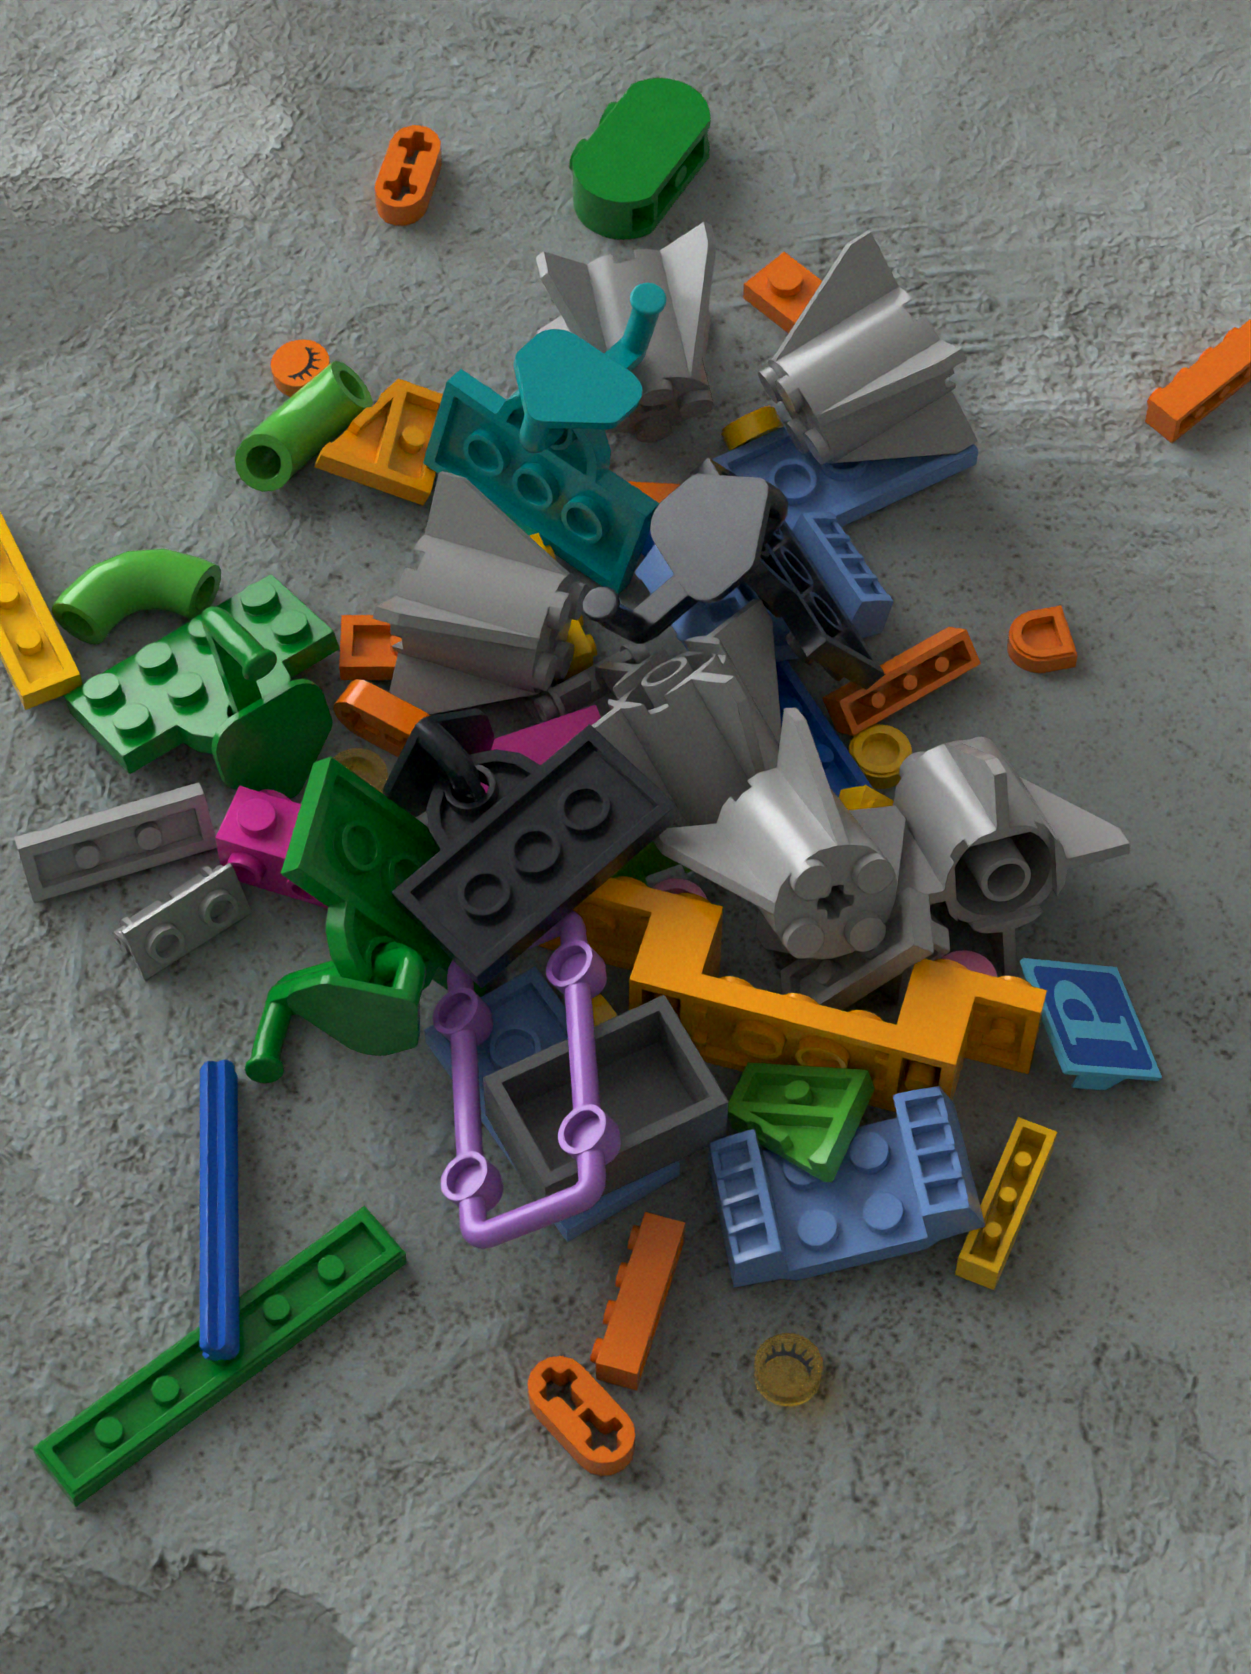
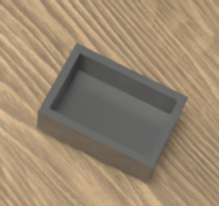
M665 995L594 1027L600 1107L618 1125L621 1139V1147L617 1156L605 1165L606 1183L602 1196L708 1147L710 1142L726 1137L728 1101ZM568 1039L483 1077L485 1114L534 1201L570 1188L578 1182L577 1161L568 1155L558 1142L560 1125L573 1110Z

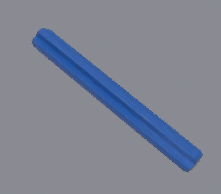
M225 1059L218 1062L207 1061L200 1068V1348L204 1358L209 1361L231 1360L239 1353L238 1075L235 1072L233 1062Z

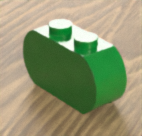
M650 78L631 84L618 102L612 101L608 104L601 116L599 126L588 140L582 139L578 142L569 162V169L573 171V206L577 217L588 229L603 237L630 240L651 234L709 159L708 130L710 128V110L706 100L696 89L686 83L669 78Z

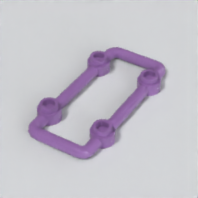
M573 910L527 950L560 937L561 946L549 958L546 966V976L549 982L565 996L573 1110L560 1125L558 1142L560 1147L577 1161L578 1182L576 1185L487 1220V1211L498 1204L503 1194L500 1171L483 1156L477 1046L482 1044L492 1032V1013L490 1007L474 992L473 980L453 960L447 974L448 993L440 999L433 1013L434 1027L450 1041L456 1142V1157L447 1165L442 1174L441 1190L445 1197L459 1207L460 1229L463 1238L471 1246L480 1249L498 1246L592 1208L600 1200L605 1190V1165L617 1156L621 1147L618 1125L600 1107L592 998L596 997L606 984V966L603 958L587 943L584 921Z

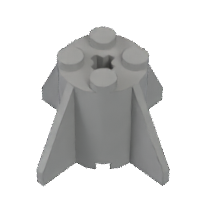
M705 222L699 224L661 250L635 249L633 250L635 256L633 261L616 264L614 253L602 256L588 264L547 252H542L535 257L540 279L561 314L537 330V334L549 329L569 331L605 353L623 337L632 311L630 294L636 286L642 283H654L660 286L667 296L666 306L659 314L646 355L642 362L631 371L638 378L642 386V397L639 405L617 427L605 430V432L636 433L637 440L640 442H655L668 437L672 432V425L689 417L705 414L713 408L714 403L704 366L711 323L708 307L717 247L711 224Z
M866 231L845 245L774 357L768 360V366L758 372L759 379L769 397L775 403L782 400L792 420L785 424V427L794 445L803 455L811 451L812 455L821 465L826 462L842 463L957 454L978 441L952 391L956 388V383L946 379L955 374L953 368L967 360L961 348L940 340L925 314L915 318L904 308L903 305L913 299L905 290L899 287L870 231Z
M444 471L439 472L425 535L417 542L413 549L425 553L419 567L415 569L405 566L396 596L377 605L374 611L373 619L389 623L390 635L402 638V641L392 645L393 651L398 652L389 693L430 715L539 694L543 690L547 691L553 677L563 680L570 668L574 645L566 642L571 620H578L583 612L582 605L588 593L587 584L575 581L574 574L566 571L467 478Z
M761 599L750 601L707 636H697L684 640L689 650L688 652L670 658L666 649H663L639 664L605 661L597 668L608 688L618 700L608 699L611 711L591 726L677 805L680 818L673 823L676 827L716 824L722 806L729 797L732 796L736 802L742 793L751 788L747 780L759 772L777 768L781 737V718L773 622Z
M796 707L784 708L777 768L759 772L747 780L751 788L742 793L736 802L732 796L729 797L722 806L716 824L667 828L653 842L666 857L755 904L759 910L756 937L765 949L790 953L792 956L800 959H829L852 953L855 950L860 952L872 950L885 937V923L890 918L895 903L906 818L896 806L848 810L829 786L807 720Z
M975 737L971 740H958L942 744L926 752H915L910 754L900 766L899 775L901 780L896 786L893 806L899 809L906 818L896 895L908 887L928 894L930 905L943 902L949 914L957 922L958 919L968 922L974 931L985 933L1002 976L1017 977L1015 929L1032 922L1043 913L1039 904L1049 896L1052 889L1056 896H1058L1064 887L1068 869L1130 854V843L1120 828L1019 777L1010 761L989 738Z

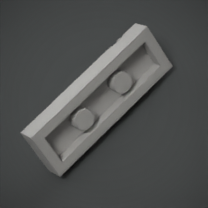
M199 782L57 824L46 830L34 831L14 837L33 903L217 848L216 836L205 794Z
M908 887L896 895L890 918L885 923V937L878 946L866 952L855 950L852 953L829 959L799 958L781 970L782 995L799 993L812 998L819 1005L844 1010L903 973L912 964L923 959L933 961L944 953L950 952L949 931L944 926L931 920L929 895Z

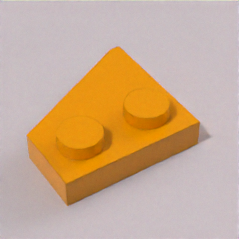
M398 378L380 395L378 401L372 407H366L352 420L349 428L333 443L328 442L322 448L314 468L424 506L431 494L436 472L424 465L423 461L443 394Z

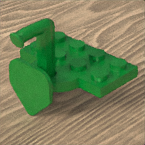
M270 574L262 580L248 585L243 591L221 604L206 608L190 622L156 642L144 646L139 652L110 669L91 677L86 683L65 694L64 699L70 714L129 774L184 743L198 752L213 754L220 777L229 788L238 790L239 786H243L259 792L269 789L280 792L290 799L298 795L311 772L313 763L316 762L333 725L323 691L310 680H291V678L338 651L339 646L334 631Z
M332 756L313 763L281 871V875L328 907L326 937L332 960L283 976L269 990L253 1043L251 1058L245 1065L246 1075L258 1083H272L283 1076L284 1066L280 1058L291 1016L300 1015L354 1051L373 1056H385L409 1050L418 1045L420 1038V998L422 991L430 985L431 981H435L448 990L447 974L452 959L396 904L391 893L439 852L429 832V827L398 804L389 800L387 796ZM473 981L474 992L479 997L484 996L487 984L480 988Z

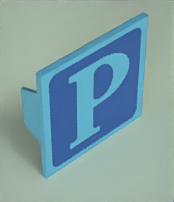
M1023 958L1019 961L1026 981L1033 987L1047 990L1041 1019L1062 1072L1066 1075H1077L1071 1085L1072 1088L1107 1090L1125 1079L1159 1081L1162 1079L1117 967Z

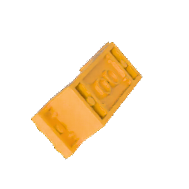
M610 877L573 909L584 921L587 943L603 958L604 963L632 971L629 978V1011L665 995L704 1062L742 1072L748 1062L868 1070L875 1087L868 1105L896 1112L893 1099L894 1094L940 1086L951 1101H953L965 1058L1029 1074L1047 990L1033 987L1029 982L1019 977H994L968 970L962 964L949 959H937L934 961L923 959L914 964L899 1018L895 1025L884 1022L880 1017L868 1011L851 1010L846 1012L819 1005L815 1000L803 994L787 993L781 995L754 988L749 982L738 977L723 976L718 978L721 963L723 906L712 904L700 895L693 893H680L677 895L650 888L632 877ZM560 937L538 946L556 950L561 946Z

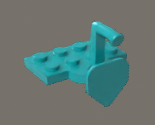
M642 283L632 290L630 294L632 311L623 337L605 353L569 331L549 329L538 333L516 353L513 367L519 389L507 400L460 369L446 382L423 461L424 465L436 473L444 471L467 478L528 536L539 533L544 546L550 545L554 554L602 587L612 588L618 595L631 582L650 530L653 513L659 503L643 493L639 488L609 470L611 449L605 430L617 427L638 407L641 400V383L631 371L644 359L659 314L664 310L667 302L664 290L654 283Z

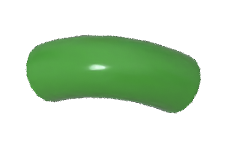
M339 361L330 363L257 426L237 447L234 460L236 471L242 481L251 488L262 492L275 491L284 486L328 442L333 441L347 429L352 420L366 407H372L373 401L367 386L346 364Z
M169 549L126 551L89 567L60 594L52 605V614L60 626L72 636L83 642L99 645L123 618L140 610L162 609L192 620L212 605L219 590L221 569L218 565L203 558Z

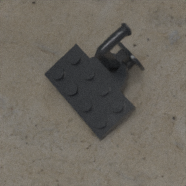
M709 457L690 472L691 476L660 502L651 519V537L674 575L634 610L620 604L618 594L607 586L592 589L583 600L582 608L584 614L590 620L598 622L604 628L633 643L644 644L659 636L697 602H717L725 598L742 582H745L756 592L763 605L775 617L783 618L790 629V632L785 635V639L793 652L804 663L810 665L815 661L821 664L825 671L836 681L846 678L866 690L885 675L879 663L785 521L788 514V500L782 491L762 478L738 476Z
M476 708L427 716L414 726L383 787V794L389 800L398 804L415 818L424 812L427 813L429 832L439 850L435 856L391 892L394 900L480 988H483L680 818L677 805L590 724L542 765H539L521 753L498 749L491 750L494 743V733L488 717L480 709ZM481 783H484L487 786H489L487 793L482 787Z

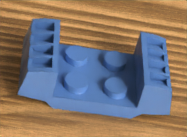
M801 513L792 532L860 636L865 638L882 633L893 604L890 595L882 588L877 576L871 572L864 561V557L858 553L850 541L851 538L848 534H845L833 513ZM655 544L635 571L637 577L644 582L650 595L674 575ZM742 582L730 594L717 602H697L671 626L677 633V639L682 641L688 650L684 640L697 636H707L750 601L759 598L756 592L745 582ZM766 608L773 622L776 662L799 658L785 639V635L790 632V629L783 618L775 617Z
M938 1086L894 1094L893 1099L898 1117L857 1127L833 1182H823L769 1149L762 1150L755 1129L710 1142L708 1169L733 1286L739 1287L777 1279L797 1281L928 1249L939 1240L985 1227L956 1107L943 1089Z

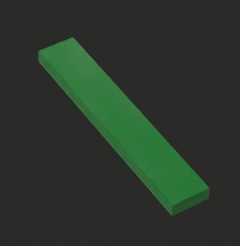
M363 1206L239 1297V1353L235 1358L231 1360L220 1359L218 1361L205 1359L200 1348V1326H198L32 1447L35 1457L72 1504L77 1507L407 1263L406 1253L371 1212Z

